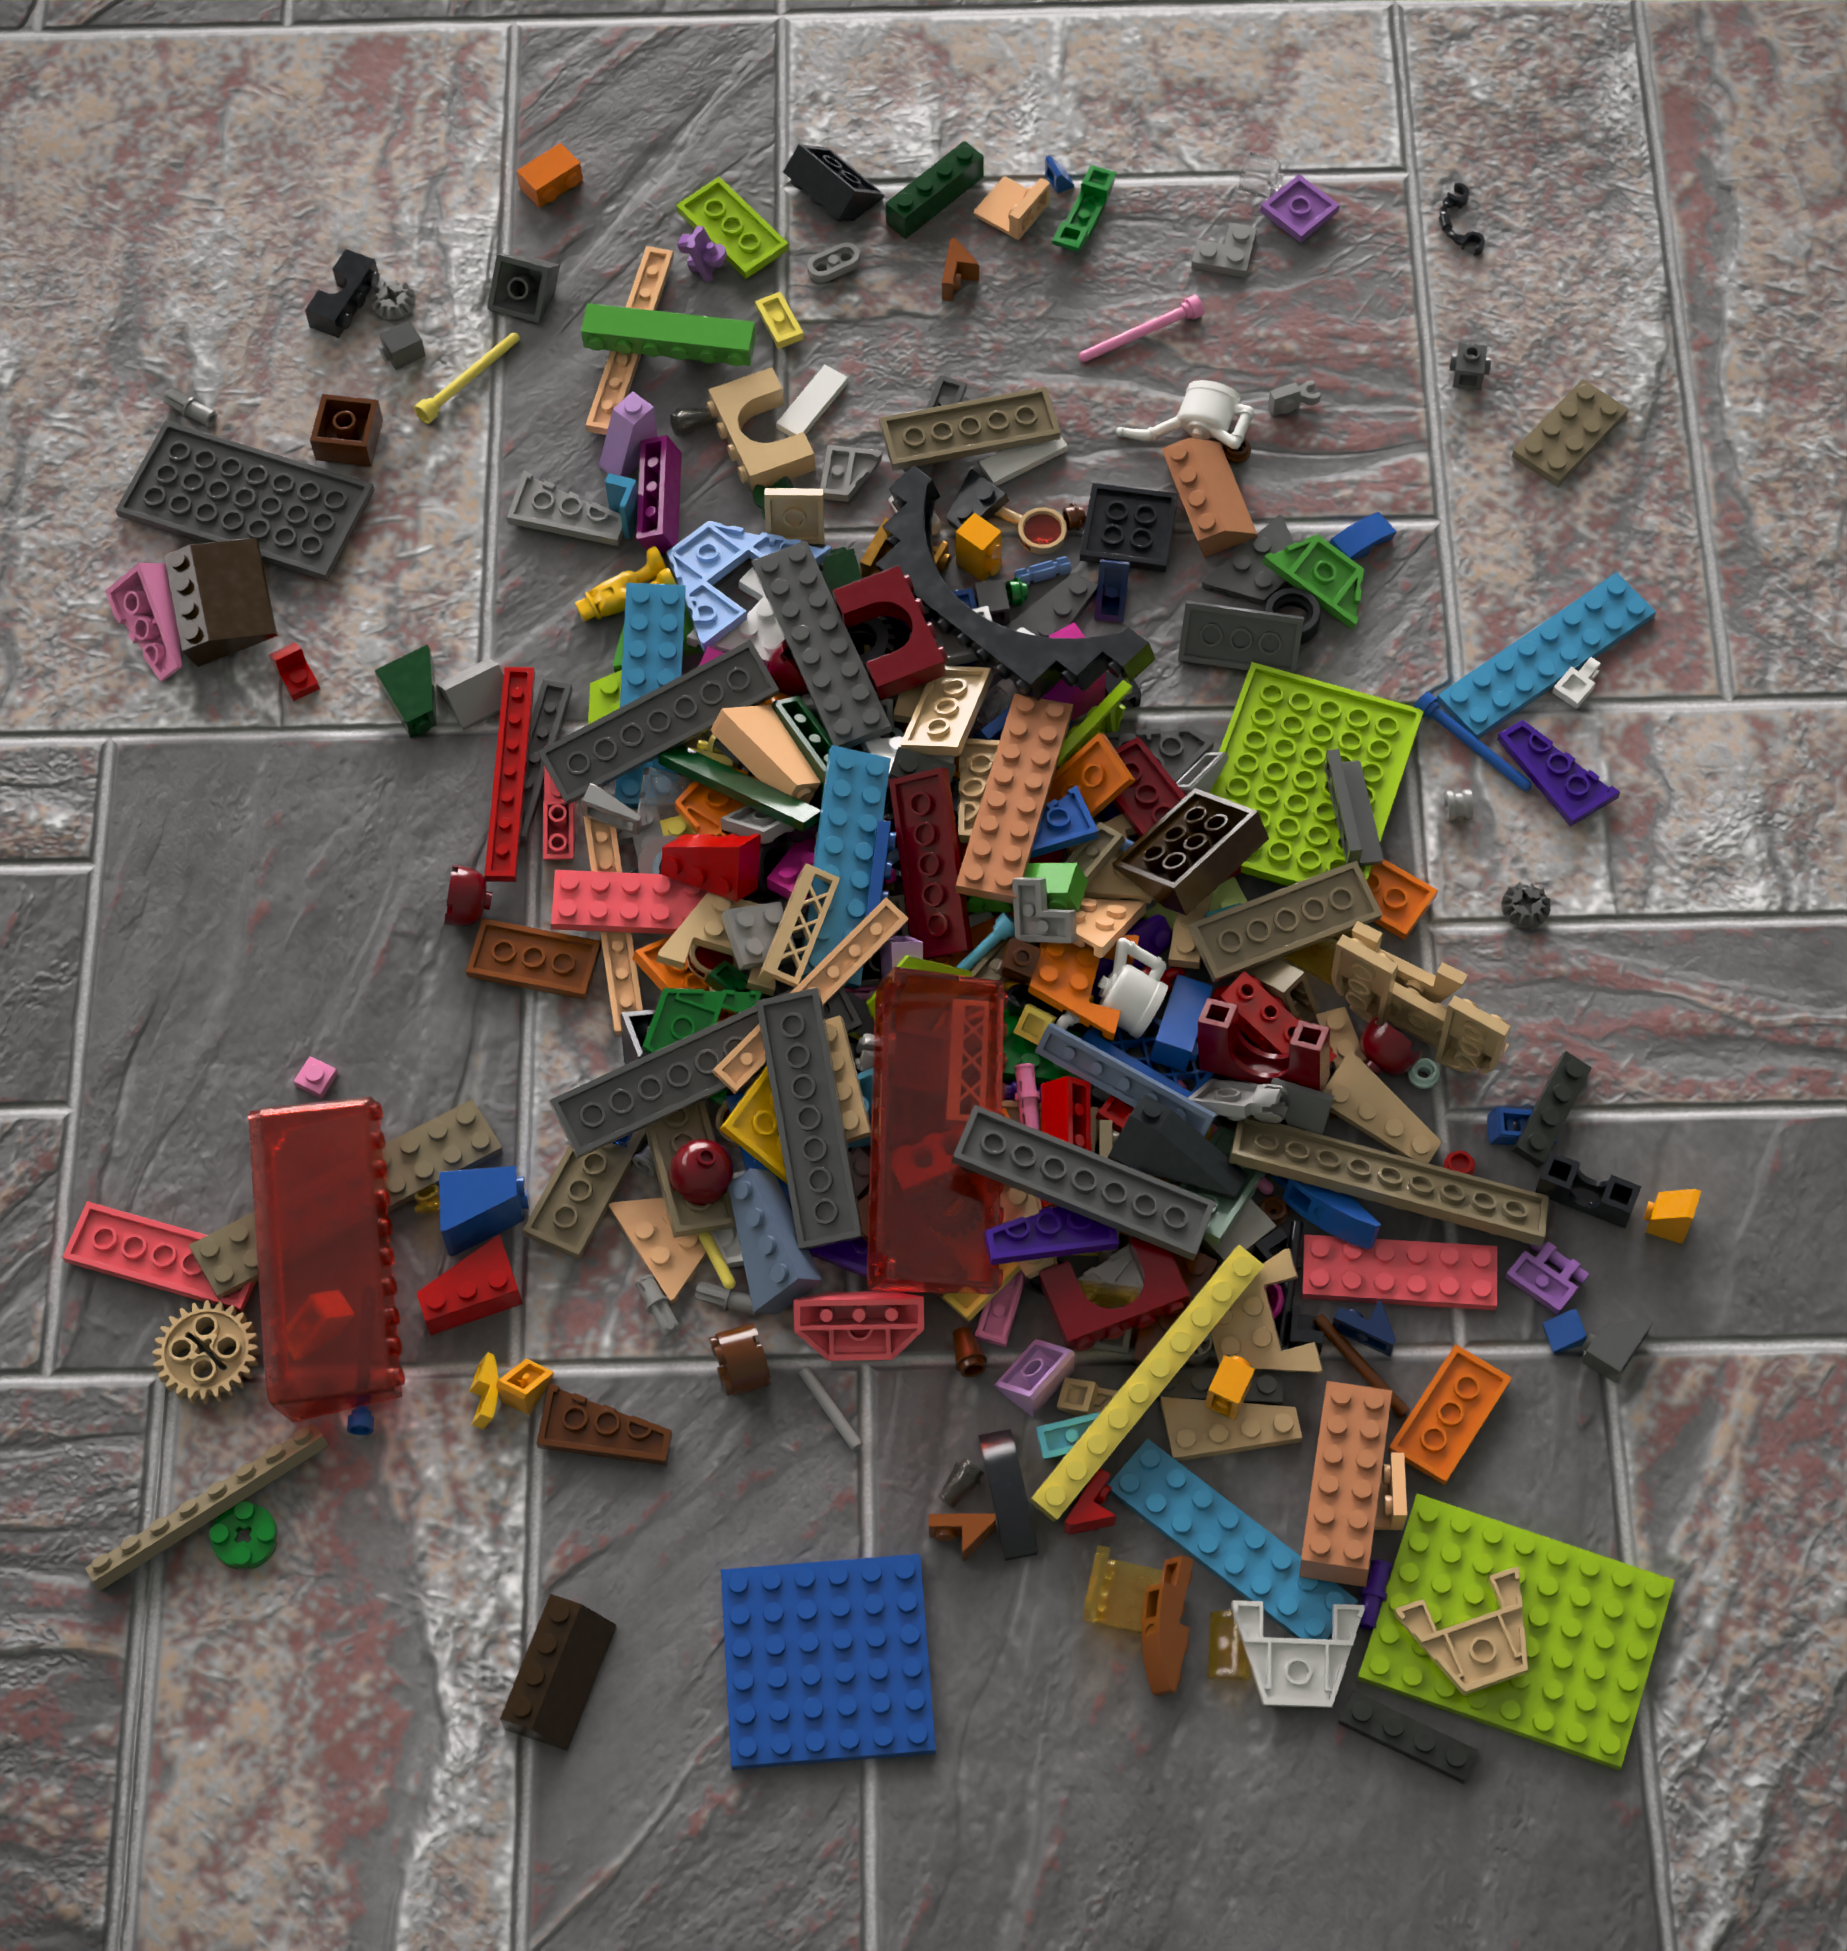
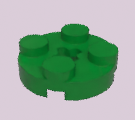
M241 1501L216 1518L210 1529L209 1537L214 1553L224 1565L232 1569L247 1567L253 1569L263 1565L274 1554L277 1546L278 1530L273 1517L265 1508L251 1504L249 1501ZM251 1530L249 1534L251 1540L248 1543L244 1540L239 1543L236 1542L240 1531Z

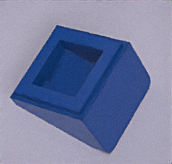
M1050 155L1046 156L1045 176L1055 192L1059 194L1074 188L1075 184L1065 168Z
M1577 1309L1569 1310L1542 1323L1553 1353L1583 1346L1587 1336Z

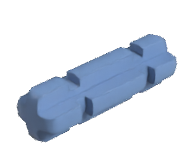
M1064 556L1057 558L1056 562L1050 560L1029 566L1030 569L1028 570L1026 567L1015 570L1014 578L1018 577L1020 582L1029 585V581L1036 583L1056 577L1057 573L1059 575L1070 573L1071 564L1068 557Z

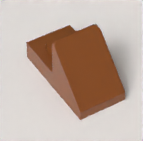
M950 238L942 278V300L953 301L955 290L960 291L962 280H980L979 263L954 238Z
M995 1513L929 1514V1537H936V1540L952 1541L956 1537H962V1562L995 1531Z

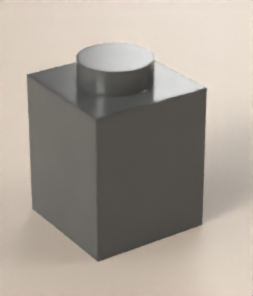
M410 320L379 334L382 344L378 347L380 354L385 362H391L395 370L426 356L422 338Z
M988 579L975 583L977 608L988 606L994 623L1008 625L1010 623V607L1004 579Z

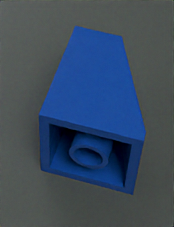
M516 1166L439 1172L440 1231L449 1256L457 1255L524 1221V1209H529L530 1207L529 1192L526 1190L525 1177H519Z

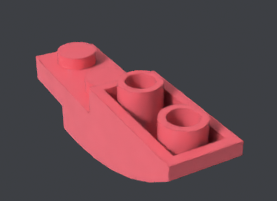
M544 766L543 860H574L577 800L566 806Z

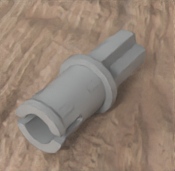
M174 389L164 393L163 402L181 412L184 418H192L207 428H210L217 419L216 411L198 403V399L195 397L189 398Z
M654 1275L641 1277L640 1281H637L635 1285L646 1303L645 1309L647 1313L653 1315L663 1335L668 1336L671 1333H675L678 1330V1322L669 1307V1298L662 1294Z
M703 1281L699 1282L696 1288L695 1298L697 1300L722 1306L724 1311H727L729 1308L751 1314L752 1316L757 1314L753 1311L750 1294L736 1291L734 1288L726 1289L725 1287Z

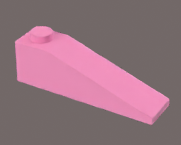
M138 563L105 590V593L118 623L124 624L130 632L128 637L142 648L143 658L158 679L165 681L182 667L180 638L166 564Z

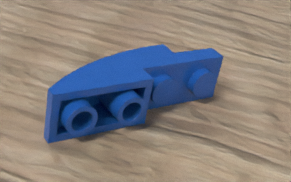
M1271 1174V1177L1285 1189L1282 1198L1284 1202L1305 1219L1322 1230L1351 1244L1368 1250L1373 1248L1381 1224L1352 1196Z

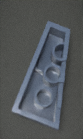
M749 1168L728 1186L753 1311L756 1313L779 1314L790 1306L794 1299L800 1298L823 1280L809 1249H799L793 1213L776 1175L769 1170Z

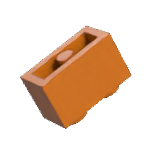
M562 143L557 144L517 170L519 188L538 208L554 201L559 195L570 188L576 187L583 181L581 163Z

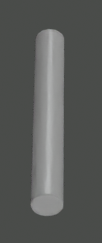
M805 1367L799 1372L800 1377L852 1451L858 1450L863 1445L862 1441L811 1368Z

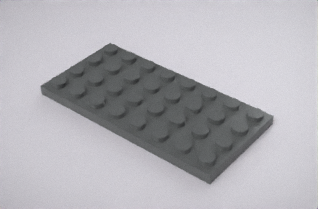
M165 421L115 511L118 517L201 543L256 538L259 542L262 562L327 582L375 490L373 484Z

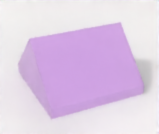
M1035 1339L994 1386L1033 1418L1060 1388L1064 1378L1069 1377L1074 1372L1075 1353L1071 1349Z

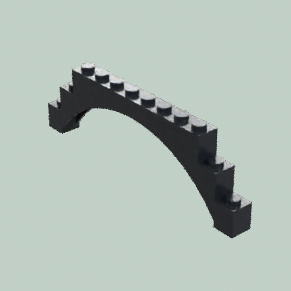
M913 466L889 488L894 498L892 504L898 512L882 526L887 535L885 540L892 549L876 563L879 572L899 565L903 575L908 574L914 586L912 594L914 598H920L925 609L923 617L928 620L933 618L937 626L945 634L952 633L964 649L971 648L974 650L976 657L983 664L987 665L990 663L993 665L997 674L1004 680L1011 679L1015 687L1023 695L1030 694L1039 701L1061 679L1070 687L1075 685L1085 692L1107 670L1116 678L1121 676L1131 683L1156 659L1150 643L1130 627H1127L1120 633L1099 637L1076 639L1049 638L1008 629L973 611L950 590L937 569L932 546V517L935 501L941 496L933 479Z

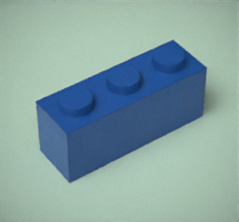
M1177 974L1151 1052L1150 1061L1184 1072L1189 1060L1196 1061L1198 1055V1043L1195 1042L1196 1038H1198L1197 1021L1207 998L1210 997L1212 985Z

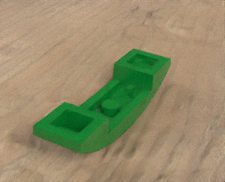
M1090 165L1081 183V191L1066 221L1061 222L1052 240L1053 245L1079 252L1085 246L1103 213L1117 172Z

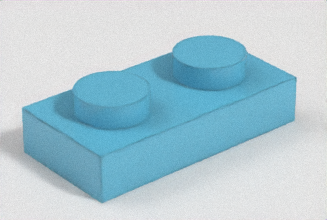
M1100 1412L1036 1427L1035 1430L1043 1460L1066 1455Z

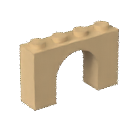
M772 367L709 389L710 401L706 402L708 412L711 418L716 417L720 438L727 440L729 444L727 445L730 459L732 462L737 461L739 465L737 471L743 484L747 482L751 492L754 491L756 485L769 487L784 476L792 479L816 470L815 454L804 432L771 443L753 441L741 432L743 425L751 417L784 405L783 388Z

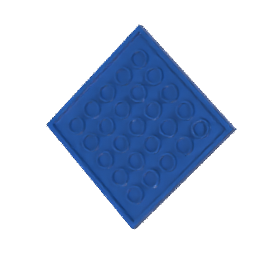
M920 1554L721 1569L732 1770L936 1754Z

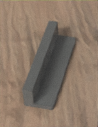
M1339 749L1327 750L1324 770L1346 864L1356 860L1359 867L1382 864L1383 855L1361 762H1342Z

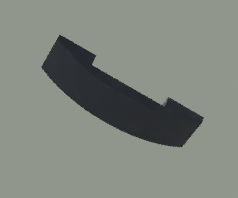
M1011 1429L978 1435L998 1522L1004 1559L1007 1561L1037 1555L1027 1495Z

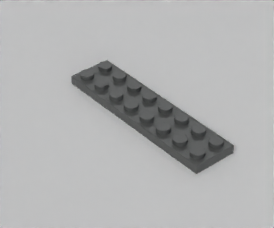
M807 540L752 560L753 569L832 744L848 749L892 732L891 724Z
M749 640L537 752L567 806L584 797L590 783L601 788L658 758L660 753L675 749L711 730L722 708L757 706L780 694L755 646Z
M812 988L758 1000L756 1005L799 1249L808 1250L864 1238L820 990Z
M977 1105L973 1107L951 1160L953 1164L1194 1261L1216 1203Z

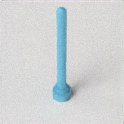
M1003 912L995 920L994 930L956 968L970 971L1002 939L1013 938L1015 936L1014 919L1006 912Z

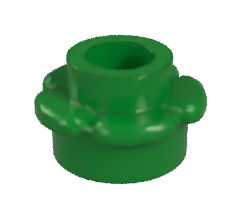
M1015 577L1013 581L1005 583L1009 605L1016 604V606H1021L1024 600L1028 598L1026 583L1020 582L1018 577Z

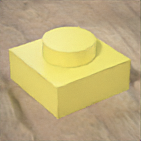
M1030 1003L1026 1004L1013 1033L1038 1045L1047 1025L1050 1023L1054 1024L1057 1017Z

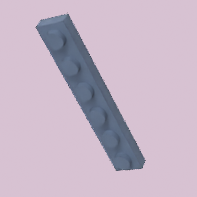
M1053 1023L1047 1025L1035 1050V1053L1134 1108L1145 1094L1172 1109L1205 1138L1217 1116L1216 1113Z

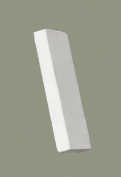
M824 365L776 422L777 429L789 436L804 432L806 435L848 384V377Z
M1060 436L1059 440L1002 450L980 461L979 468L988 481L997 487L1067 452L1068 445Z

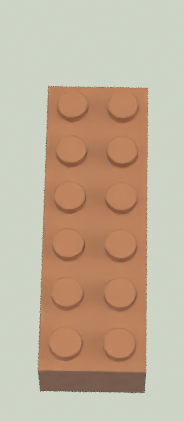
M1326 1381L1299 1577L1366 1587L1392 1390Z

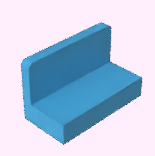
M608 473L605 486L609 509L621 515L624 538L631 539L637 524V482L635 479Z

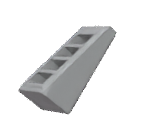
M1205 753L1176 784L1186 796L1194 788L1209 793L1229 758L1227 753Z
M590 783L582 800V815L634 835H639L641 831V816L600 787Z

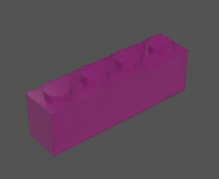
M668 435L641 440L636 539L646 551L656 546L660 554H665L678 544L682 452Z

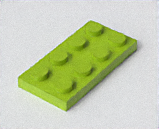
M720 176L676 205L677 213L694 229L696 226L704 227L711 242L722 244L727 251L726 260L745 279L789 250V243Z

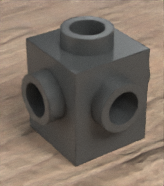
M1475 343L1458 344L1457 354L1451 353L1449 371H1454L1453 387L1481 390L1484 375H1489L1491 358L1486 357L1487 346Z

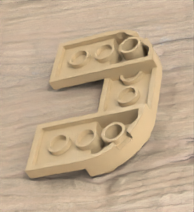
M1345 935L1341 936L1336 944L1331 978L1338 995L1344 996L1346 993L1345 998L1351 1004L1349 1008L1367 1023L1373 1016L1379 1018L1376 1023L1379 1026H1382L1387 1021L1437 1049L1435 1061L1444 1066L1464 1073H1470L1471 1070L1479 1068L1478 1070L1481 1074H1486L1495 1069L1509 1047L1507 1039L1511 1026L1506 1024L1504 1019L1498 1015H1490L1479 1009L1472 1001L1461 999L1455 995L1448 1004V1008L1440 1003H1433L1425 999L1417 990L1405 988L1395 982L1398 964L1391 957L1383 953L1378 954L1367 948L1359 939L1349 938Z

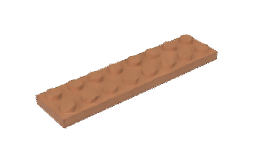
M1014 693L955 885L956 893L1012 904L1013 898H1017L1013 894L1012 879L1025 877L1073 714V704L1042 698L1038 701L1034 697Z

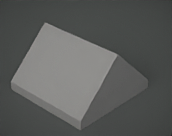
M489 658L436 684L463 731L500 713L504 675L499 664Z

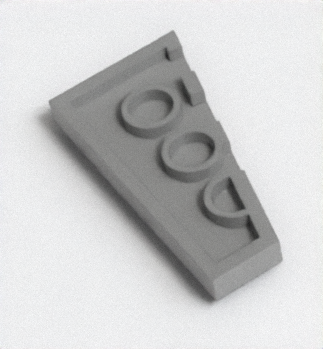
M523 471L507 515L508 524L619 547L623 536L621 515L595 502L590 504L581 500L580 496L573 492L568 494L557 489L555 484L546 480L544 482L533 478V474Z

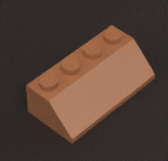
M1187 438L1161 448L1203 558L1258 537L1220 442Z

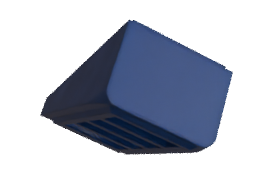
M1504 1107L1494 1108L1487 1116L1489 1143L1515 1145L1532 1110ZM1513 1122L1517 1123V1131H1514Z

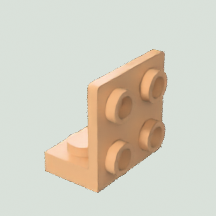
M1003 177L974 210V216L1019 240L1050 204V182L1040 178L1034 186L1026 188L1007 177Z
M1391 1453L1388 1464L1382 1465L1374 1530H1403L1407 1518L1404 1453Z

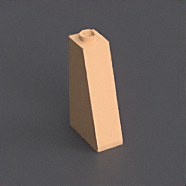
M760 705L721 709L711 728L712 733L760 782L809 804L821 781L772 706Z

